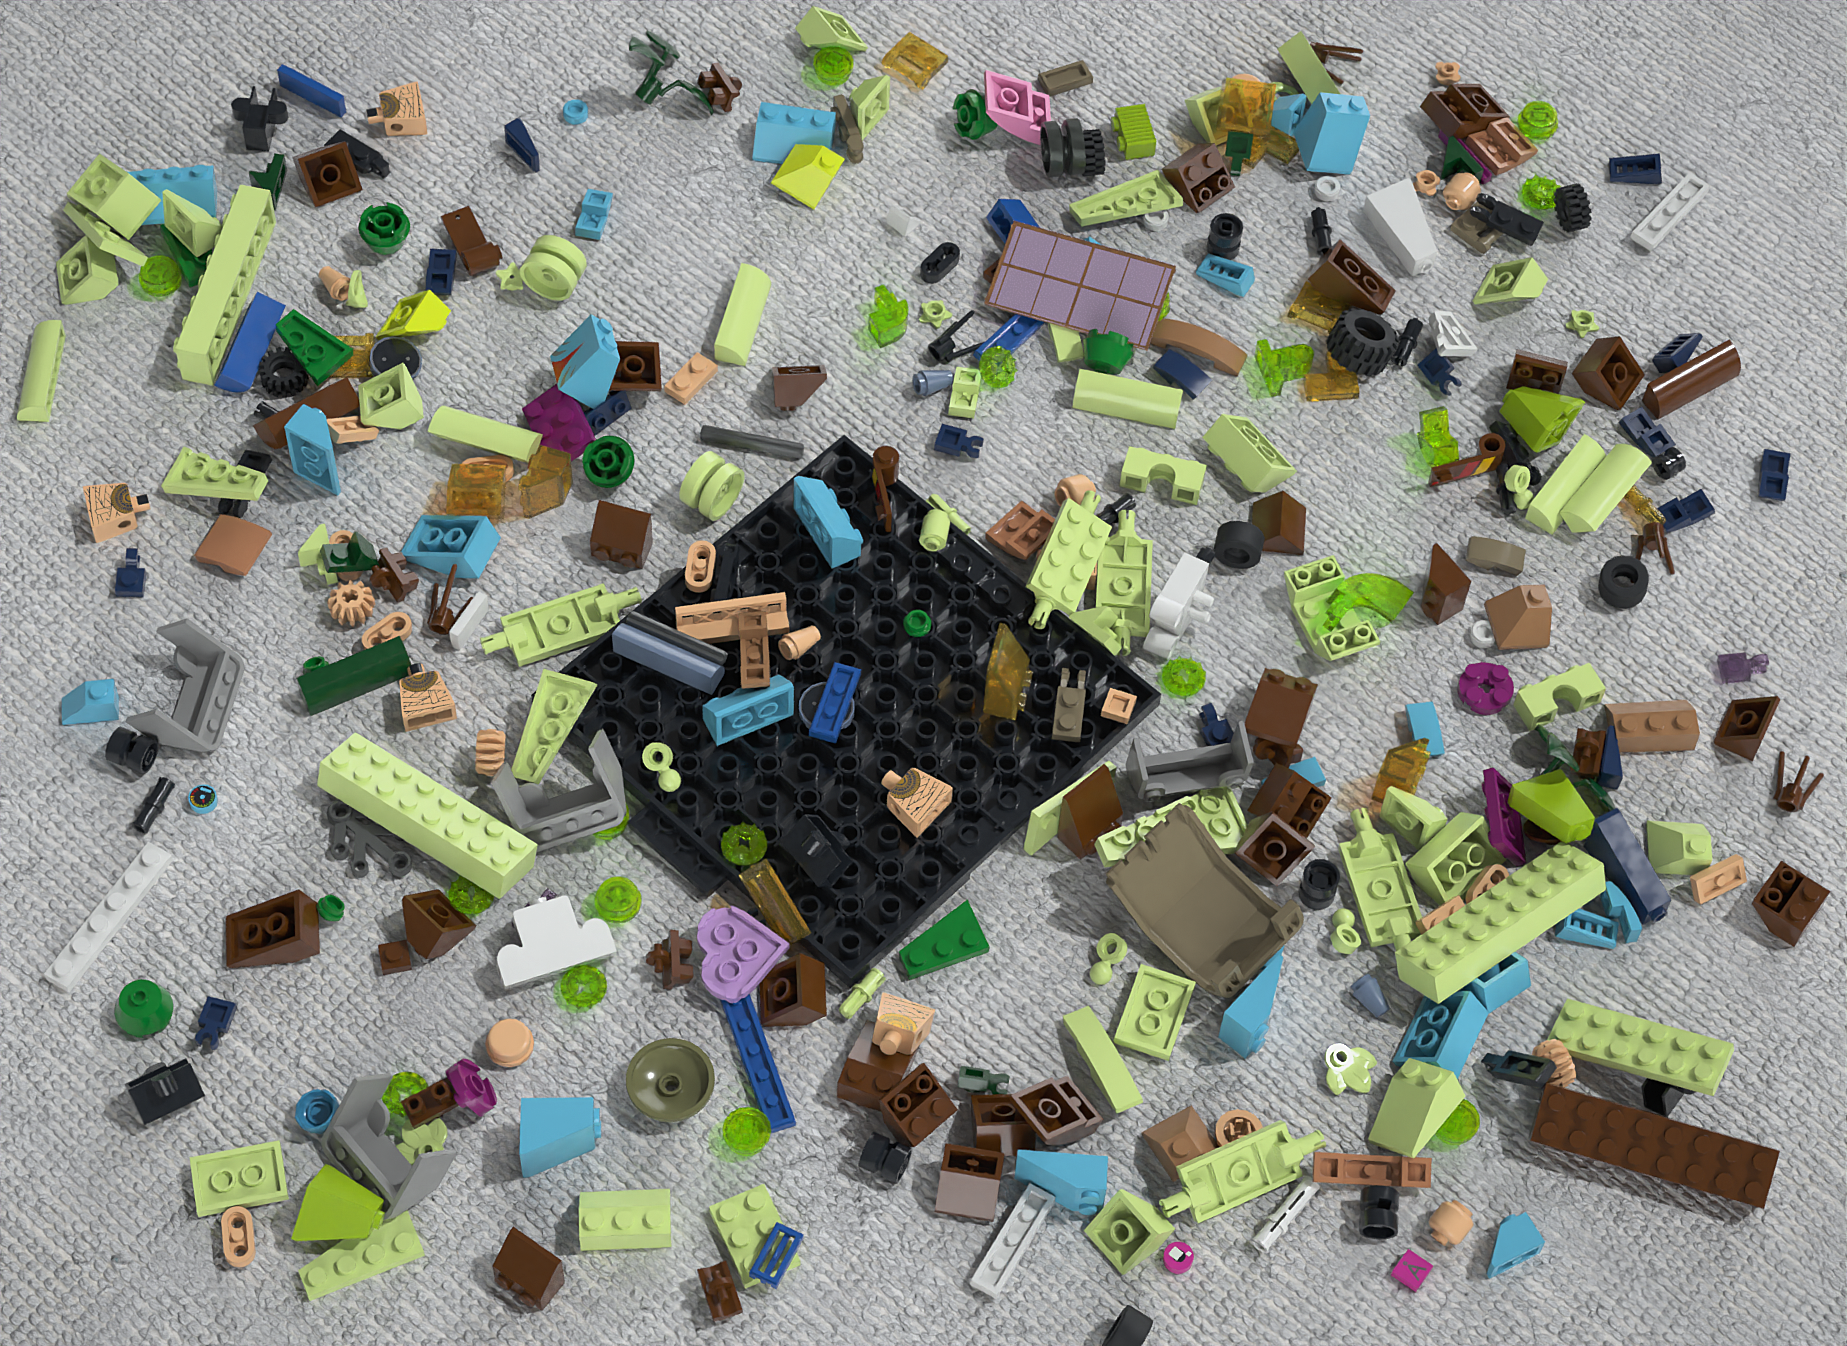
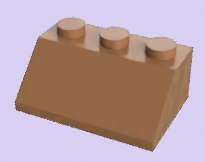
M1687 700L1604 704L1608 727L1610 725L1615 727L1619 752L1695 750L1700 731L1696 710Z

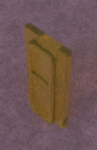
M767 859L756 865H751L749 869L739 874L771 930L787 941L789 946L811 934V931Z

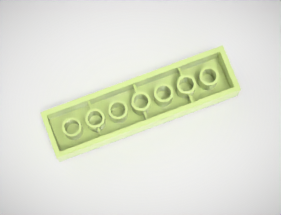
M240 185L237 194L232 195L231 209L229 214L224 215L223 229L221 234H217L215 238L214 252L208 256L206 272L199 278V290L197 295H193L191 298L189 315L184 317L181 335L176 337L174 341L173 351L177 354V367L180 368L183 380L214 385L276 224L270 190Z
M356 732L320 762L318 787L499 899L534 867L538 844Z
M1559 842L1396 951L1395 956L1399 979L1436 1003H1441L1606 890L1603 863L1569 843Z

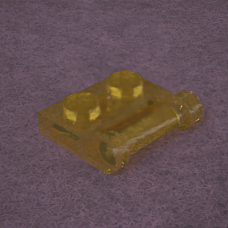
M908 32L884 56L882 65L888 69L893 68L914 81L915 86L923 90L929 81L948 63V55ZM901 57L923 72L919 74L897 59Z
M1306 281L1295 302L1291 305L1287 317L1293 320L1298 318L1325 329L1330 334L1340 314L1345 310L1351 309L1352 305L1326 297L1322 292L1315 290L1310 282Z
M365 333V336H335L348 346H365V350H353L354 356L328 378L373 377L369 367V355L375 345L374 333Z

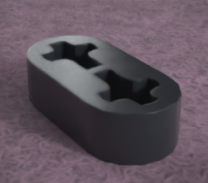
M945 242L939 245L921 263V279L930 284L941 281L959 263V247L952 242Z

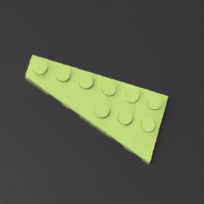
M1225 786L1200 790L1196 795L1179 799L1156 810L1149 817L1143 816L1137 819L1134 824L1127 827L1122 826L1098 837L1094 845L1104 867H1113L1119 860L1124 862L1126 860L1124 855L1140 840L1145 842L1144 836L1160 820L1165 822V816L1178 803L1189 806L1195 812L1224 854L1235 853L1234 851L1248 824L1232 790Z

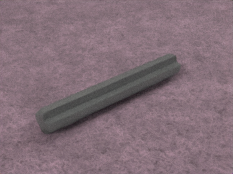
M703 425L700 432V439L704 441L801 459L804 453L803 443L709 425Z
M631 611L627 617V625L720 666L727 659L728 654L724 650L635 611Z

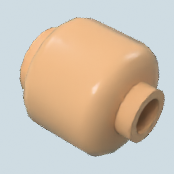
M1470 173L1455 174L1443 191L1447 206L1453 210L1463 211L1471 208L1478 194L1481 193L1479 181Z
M1083 474L1061 479L1057 484L1055 499L1060 507L1063 501L1068 498L1080 505L1085 492L1088 490L1096 492L1094 483Z
M1456 1200L1442 1202L1429 1218L1428 1223L1433 1229L1430 1235L1444 1246L1447 1242L1453 1245L1460 1244L1474 1225L1471 1219L1472 1212Z

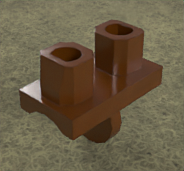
M718 62L712 63L710 71L700 72L697 80L701 89H710L708 101L711 105H720L724 112H731V103L734 98L740 95L739 91L742 88V82L738 77H729Z
M387 547L379 550V566L375 565L371 568L373 574L369 578V582L375 588L383 587L384 590H389L396 602L404 601L407 592L417 589L419 578L415 572L403 573L402 570H405L407 562L402 552L391 554Z
M1577 729L1573 757L1578 763L1580 770L1575 771L1571 767V775H1578V778L1583 780H1589L1590 778L1595 780V777H1599L1606 731Z
M1258 737L1255 739L1253 753L1260 760L1269 759L1274 766L1278 763L1289 768L1290 764L1301 762L1303 748L1299 744H1297L1295 749Z
M670 929L669 937L662 940L661 944H654V951L646 954V963L654 966V972L662 973L663 989L671 990L676 983L687 984L692 980L694 976L693 966L680 964V958L688 959L691 956L692 940L679 938V930Z
M447 1077L401 1101L414 1129L435 1118H442L444 1113L459 1106L454 1099L456 1091Z
M726 1260L711 1267L697 1269L713 1322L743 1313Z

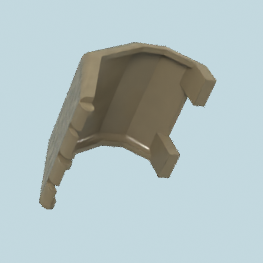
M1178 803L1165 816V822L1160 820L1144 836L1145 842L1140 840L1124 855L1126 859L1124 862L1119 860L1106 873V884L1144 935L1188 978L1195 981L1197 985L1210 994L1230 998L1300 930L1304 917L1299 905L1290 899L1283 907H1280L1268 898L1225 856L1195 812L1189 806Z

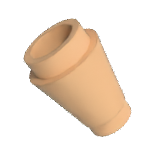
M330 266L323 267L319 272V278L331 297L340 301L348 299L350 278Z
M810 626L783 635L782 639L778 642V647L781 654L787 660L798 659L819 641L821 636L815 626Z

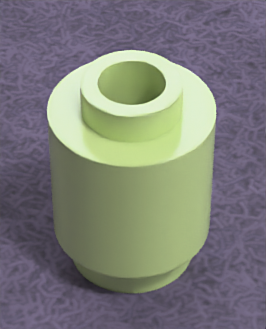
M933 509L924 517L919 542L925 549L937 551L946 546L950 527L949 516L946 512Z

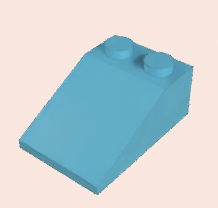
M421 515L401 552L408 562L449 575L452 565L456 564L455 578L479 579L501 537L487 516Z
M1514 952L1459 991H1471L1487 1011L1491 1013L1531 986L1528 960Z
M1280 954L1274 958L1224 1012L1218 1038L1245 1059L1252 1051L1257 1053L1266 1042L1264 1036L1269 1030L1267 1024L1283 962V956Z
M1018 1150L1014 1179L1026 1186L1030 1183L1056 1197L1055 1202L1071 1211H1079L1083 1215H1095L1104 1206L1107 1190L1108 1156Z

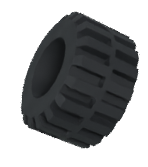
M1352 308L1340 314L1326 340L1328 352L1331 353L1330 356L1340 366L1345 367L1346 370L1355 372L1358 375L1372 376L1373 374L1376 376L1384 371L1398 347L1399 339L1396 336L1395 329L1391 328V324L1381 316L1358 308L1356 310Z

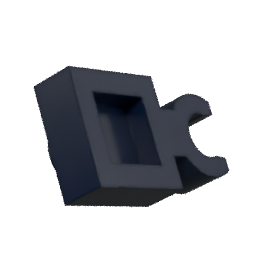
M1437 348L1417 365L1432 385L1436 386L1439 384L1440 391L1445 395H1452L1448 389L1450 382H1453L1458 387L1462 385L1459 378L1450 375L1455 368L1446 356L1438 354Z
M942 423L934 444V450L960 457L961 451H963L971 458H979L980 449L973 448V446L983 447L984 439L980 436L967 437V430Z
M210 996L207 997L198 1019L199 1027H203V1029L199 1030L196 1034L195 1041L197 1046L201 1047L205 1038H212L210 1043L211 1049L216 1050L218 1048V1033H228L237 1010L236 1003Z

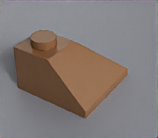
M1545 584L1520 585L1485 601L1484 607L1498 650L1548 648L1550 645L1552 605Z
M1192 1105L1148 1128L1141 1134L1173 1182L1180 1179L1176 1166L1219 1148V1145Z

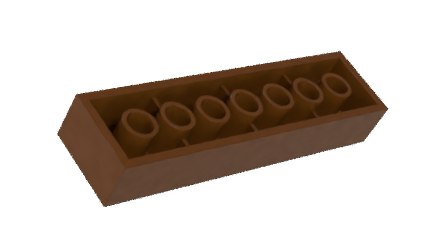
M1547 1082L1542 1088L1529 1134V1140L1763 1209L1780 1153L1776 1148Z

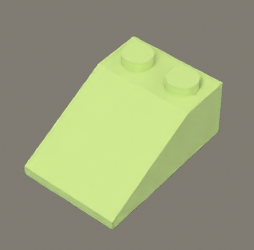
M1409 1058L1391 1079L1368 1141L1373 1145L1415 1158L1465 1098V1094L1454 1072Z

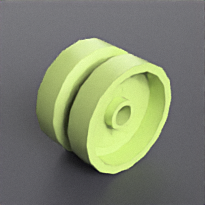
M543 235L538 237L530 250V254L521 266L520 276L532 291L542 297L562 301L568 299L573 293L577 281H579L587 267V262L583 253L571 242L554 235Z
M712 451L705 452L693 463L681 484L679 499L692 509L699 508V512L712 521L718 520L727 513L738 498L745 480V473L732 463L725 464V460Z

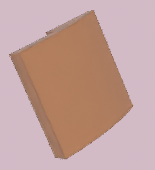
M1508 117L1490 122L1486 130L1468 135L1465 141L1468 147L1496 176L1517 167L1538 152V149Z
M1021 500L986 532L985 539L1001 550L1026 560L1045 543L1055 519L1042 509L1036 512Z
M220 514L194 556L200 563L220 566L225 573L246 576L269 541L272 533L249 521Z

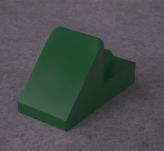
M1454 136L1450 137L1440 180L1455 173H1470L1478 179L1480 185L1484 169Z
M274 153L272 163L267 164L266 173L249 171L252 187L270 190L274 210L277 208L287 174L285 155Z
M357 531L353 532L349 543L323 544L320 549L327 573L371 571L373 566H379L373 544Z

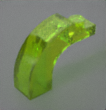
M1364 573L1354 575L1344 580L1326 601L1330 606L1324 613L1328 618L1322 626L1332 632L1345 613L1355 607L1369 608L1392 623L1414 592L1399 581L1381 574Z

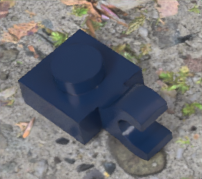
M127 548L126 568H117L116 597H144L147 573L145 568H139L140 555H138V548Z
M1212 703L1201 706L1203 712L1199 713V716L1205 727L1201 728L1200 734L1206 745L1214 746L1231 743L1234 732L1227 719L1218 721L1217 713Z

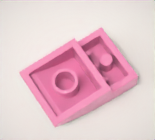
M986 70L984 72L986 113L994 122L1009 133L1031 143L1041 145V123L1051 121L1049 95L1033 91L1030 82Z

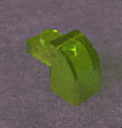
M884 284L875 288L874 304L878 310L870 313L868 318V330L880 348L900 340L908 327L909 309L906 299L898 302L894 293H889Z
M1441 406L1420 411L1421 432H1417V438L1426 463L1430 467L1458 461V441L1449 433L1448 409Z

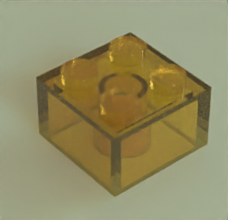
M1227 77L1223 79L1216 131L1250 133L1253 136L1260 137L1270 135L1276 84Z

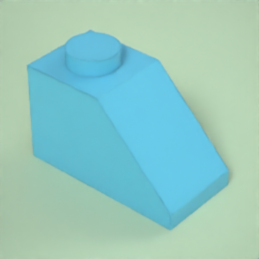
M1303 93L1279 97L1273 104H1268L1262 113V117H1264L1262 128L1287 143L1294 136L1293 132L1303 118L1307 96Z
M114 679L85 681L61 698L62 725L119 720V695Z
M1526 1212L1519 1216L1511 1214L1500 1222L1486 1273L1489 1279L1540 1254L1545 1241Z

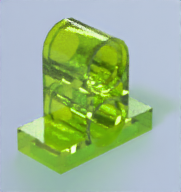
M1267 339L1257 341L1254 357L1271 397L1281 395L1284 382L1304 378L1310 374L1314 358V351L1310 346L1297 344L1271 350Z

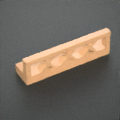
M785 592L675 607L676 628L678 631L708 644L740 640L738 613L766 611L768 636L789 633ZM779 603V605L767 606L769 604ZM694 615L693 617L682 618V616Z

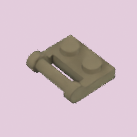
M1476 202V203L1473 205V206H1478V207H1481V208H1484V209L1488 210L1490 214L1492 213V210H1490V209L1484 207L1483 205L1479 204L1478 202ZM1469 208L1451 224L1450 231L1484 254L1490 250L1491 244L1504 233L1493 229L1485 237H1479L1489 226L1486 225L1487 223L1472 217L1470 214L1471 208Z

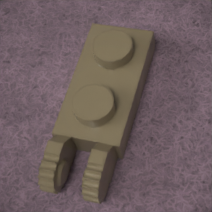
M844 95L834 96L833 107L830 108V112H836L841 141H846L848 147L846 155L850 162L855 164L861 163L863 161L862 151L864 145Z
M1062 668L1061 684L1058 686L1052 739L1080 742L1086 693L1084 689L1086 671H1079L1077 676L1078 688L1076 689L1067 687L1069 669Z

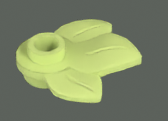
M1343 1044L1330 1046L1326 1050L1324 1058L1325 1064L1328 1067L1325 1078L1331 1091L1335 1095H1339L1347 1086L1357 1092L1368 1093L1371 1087V1077L1368 1070L1377 1065L1375 1057L1360 1047L1349 1049ZM1337 1053L1342 1055L1344 1059L1343 1062L1338 1061L1336 1057Z
M437 1118L428 1126L424 1124L414 1129L408 1119L402 1127L404 1142L396 1145V1148L413 1165L419 1154L426 1153L431 1149L432 1152L444 1150L442 1145L448 1136L447 1127L440 1118Z

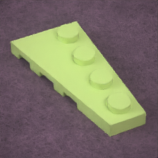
M1155 170L1069 204V212L1083 227L1183 206V198L1159 170Z
M67 202L63 211L99 249L138 265H145L148 257L103 222L100 217L80 203L75 205Z
M183 447L161 486L165 493L258 501L268 483V479L265 473L241 465L235 467L226 460L219 459L217 461L211 459L208 454L202 452L196 454L190 448Z
M543 669L511 769L515 778L539 785L597 684Z
M1107 761L1104 764L1109 768L1113 783H1115L1114 777L1117 766ZM1098 768L1031 811L1023 850L1032 856L1058 833L1063 796Z
M406 1210L396 1218L383 1220L379 1230L374 1228L368 1238L342 1240L299 1269L298 1272L309 1301H312L423 1257L425 1254L409 1213Z

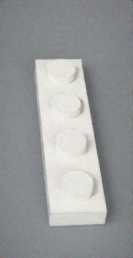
M1689 172L1635 228L1630 238L1649 251H1652L1708 193L1710 185Z
M1029 1183L972 1277L970 1285L995 1299L998 1298L1055 1203L1056 1197Z

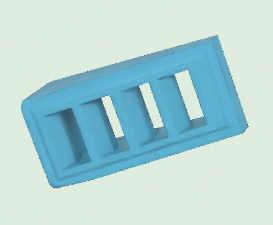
M1207 254L1196 270V275L1242 297L1246 295L1255 281L1253 267L1212 254ZM1213 265L1216 266L1213 271H1209Z
M1577 909L1556 924L1555 936L1569 941L1614 949L1617 942L1619 922ZM1580 923L1583 924V929L1579 928ZM1591 926H1595L1594 933L1591 932ZM1602 928H1607L1606 937L1602 936Z

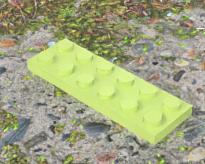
M1568 998L1547 1039L1548 1041L1552 1039L1560 1040L1564 1047L1567 1048L1569 1055L1574 1058L1714 1096L1734 1052V1044Z

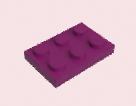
M557 384L522 408L531 430L543 434L539 446L550 469L555 473L582 455L586 447L596 440L578 401L560 391Z
M1493 767L1483 770L1484 782H1482V790L1487 800L1485 815L1490 824V831L1488 832L1489 842L1493 848L1501 852L1503 857L1510 860L1516 867L1526 864L1521 816L1518 811L1507 803L1512 784Z

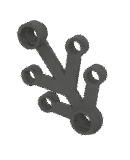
M336 800L329 806L327 818L335 826L334 843L331 846L334 859L341 861L349 856V848L347 843H345L347 827L355 834L354 860L351 863L352 874L355 877H365L369 872L366 861V844L388 863L389 870L393 875L403 877L411 871L412 863L410 856L403 851H392L378 837L394 836L398 841H405L404 839L381 825H363L357 819L369 818L341 800ZM339 813H346L343 817H337ZM338 848L345 849L342 853L335 852ZM399 864L405 865L404 868H401V869H397V868H396V866L399 865ZM359 865H363L365 867L363 870L360 871L355 869Z

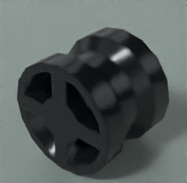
M1670 447L1665 450L1664 455L1659 454L1654 457L1652 465L1660 478L1668 480L1674 476V472L1679 473L1686 468V461L1677 448Z

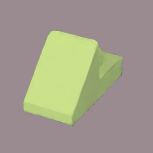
M320 524L298 551L300 566L317 564L319 575H325L327 585L338 583L336 573L326 572L320 553L323 544H330L325 524Z
M1108 606L1075 612L1069 616L1075 624L1114 656L1122 649L1115 641L1117 635L1110 629L1118 619V616Z

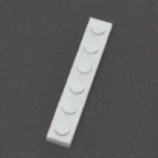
M148 842L44 973L45 979L70 992L173 861L172 854Z

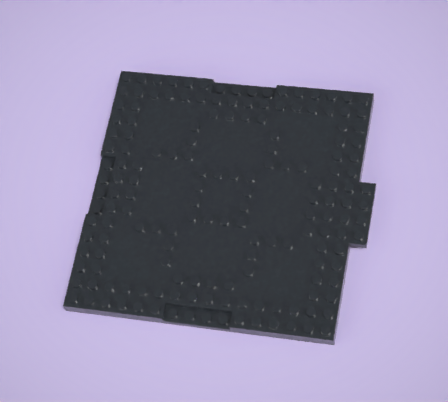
M843 435L712 544L716 550L713 583L708 590L693 592L686 586L685 566L632 610L677 630L675 607L711 602V591L713 588L716 589L718 583L715 579L716 568L722 564L719 558L721 546L723 543L739 544L740 553L736 567L737 576L732 599L785 592L789 633L815 626L821 636V639L802 656L787 660L781 654L778 647L779 640L788 633L768 636L770 677L781 675L792 682L794 686V715L717 746L703 720V705L713 698H722L741 688L740 640L710 644L724 650L728 654L725 663L722 665L725 674L711 695L613 652L612 633L620 624H627L628 615L558 673L597 684L567 737L593 759L588 748L597 732L602 729L604 730L621 766L624 788L645 806L628 821V827L707 898L729 880L816 959L825 963V967L851 989L871 968H874L970 880V874L1030 820L1032 810L1079 780L1160 705L1161 693L1061 611L1054 609L1050 612L1044 629L1035 628L1036 621H1034L1033 625H1030L1028 620L1036 606L1034 592L1025 587L1026 583L951 521L946 546L937 551L925 549L919 542L923 519L930 510L935 508L899 479L894 484L885 486L892 512L891 531L886 532L883 519L878 520L875 506H879L872 478L873 458L846 435ZM802 476L822 480L828 489L831 488L834 491L840 509L844 508L846 510L853 529H858L862 536L861 556L831 568L794 510L795 477ZM701 556L699 559H706V557ZM697 579V580H695V581H696V582H702L703 580ZM779 603L769 604L767 606L779 605ZM913 610L924 611L931 620L930 631L924 636H911L904 629V619ZM694 615L682 616V618L693 617ZM834 662L861 669V675L852 697L854 700V717L848 727L840 730L836 743L809 736V729L799 716V700L803 692L812 685L827 682ZM1062 668L1069 669L1068 688L1077 689L1078 673L1080 670L1086 671L1084 683L1086 693L1080 742L1052 739L1058 686L1061 684ZM1110 688L1137 696L1128 724L1101 716ZM535 691L533 694H531L532 703H533V700H534L536 691ZM663 743L671 749L673 759L669 768L677 771L681 777V784L675 791H664L658 783L659 771L650 770L644 765L642 754L649 744ZM658 752L656 760L660 762L663 759V755L661 752ZM916 768L953 788L951 803L918 838L887 807V795L890 790L883 786L881 782L890 770L903 778L910 769ZM804 814L818 815L831 831L840 832L850 842L845 852L853 860V863L832 887H818L781 843L782 839Z

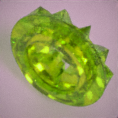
M1535 174L1532 179L1527 178L1522 186L1521 193L1524 201L1531 207L1547 210L1556 206L1554 204V192L1561 186L1556 184V179H1547L1546 175L1541 178ZM1539 187L1542 188L1543 191H1547L1546 196L1545 194H1543L1542 191H1538Z
M996 346L984 351L979 361V372L987 385L993 388H1003L1015 380L1014 375L1018 371L1015 368V361L1017 359L1012 357L1010 354L1011 350H1006L1002 346ZM1002 361L1003 364L1001 365V368L1003 369V371L997 372V365L995 364V362L998 363Z
M1179 656L1175 660L1170 659L1167 665L1163 667L1162 681L1165 687L1173 694L1191 696L1198 693L1204 687L1206 671L1203 670L1201 662L1193 661L1192 657L1187 659ZM1181 669L1185 670L1186 674H1190L1187 683L1182 676H1178Z
M742 822L735 827L731 825L730 829L723 833L721 849L724 856L732 863L750 865L756 863L764 856L767 849V840L764 831H760L755 824L751 826ZM739 837L743 838V840L745 841L750 839V850L748 849V847H745L744 845L738 846Z
M459 875L458 880L451 882L448 891L449 901L453 908L464 914L481 913L488 909L494 900V895ZM470 886H473L475 890L472 901H470L467 893Z
M576 966L567 971L563 976L560 985L561 995L568 1005L576 1006L578 1010L581 1007L591 1009L593 1005L598 1002L601 1003L604 995L607 994L606 978L599 969L593 966ZM590 983L589 990L591 993L586 991L578 993V984L585 986Z
M397 1073L393 1075L382 1096V1101L391 1114L395 1113L403 1118L407 1114L401 1104V1096L398 1091L406 1093L411 1090V1095L427 1088L428 1084L423 1077L416 1073Z

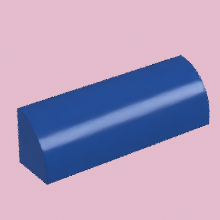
M998 199L986 216L1005 245L1014 223L1042 230L1019 199Z
M257 291L247 308L214 386L236 393L246 392L251 388L259 369V362H262V357L265 355L276 330V323L280 321L286 305Z

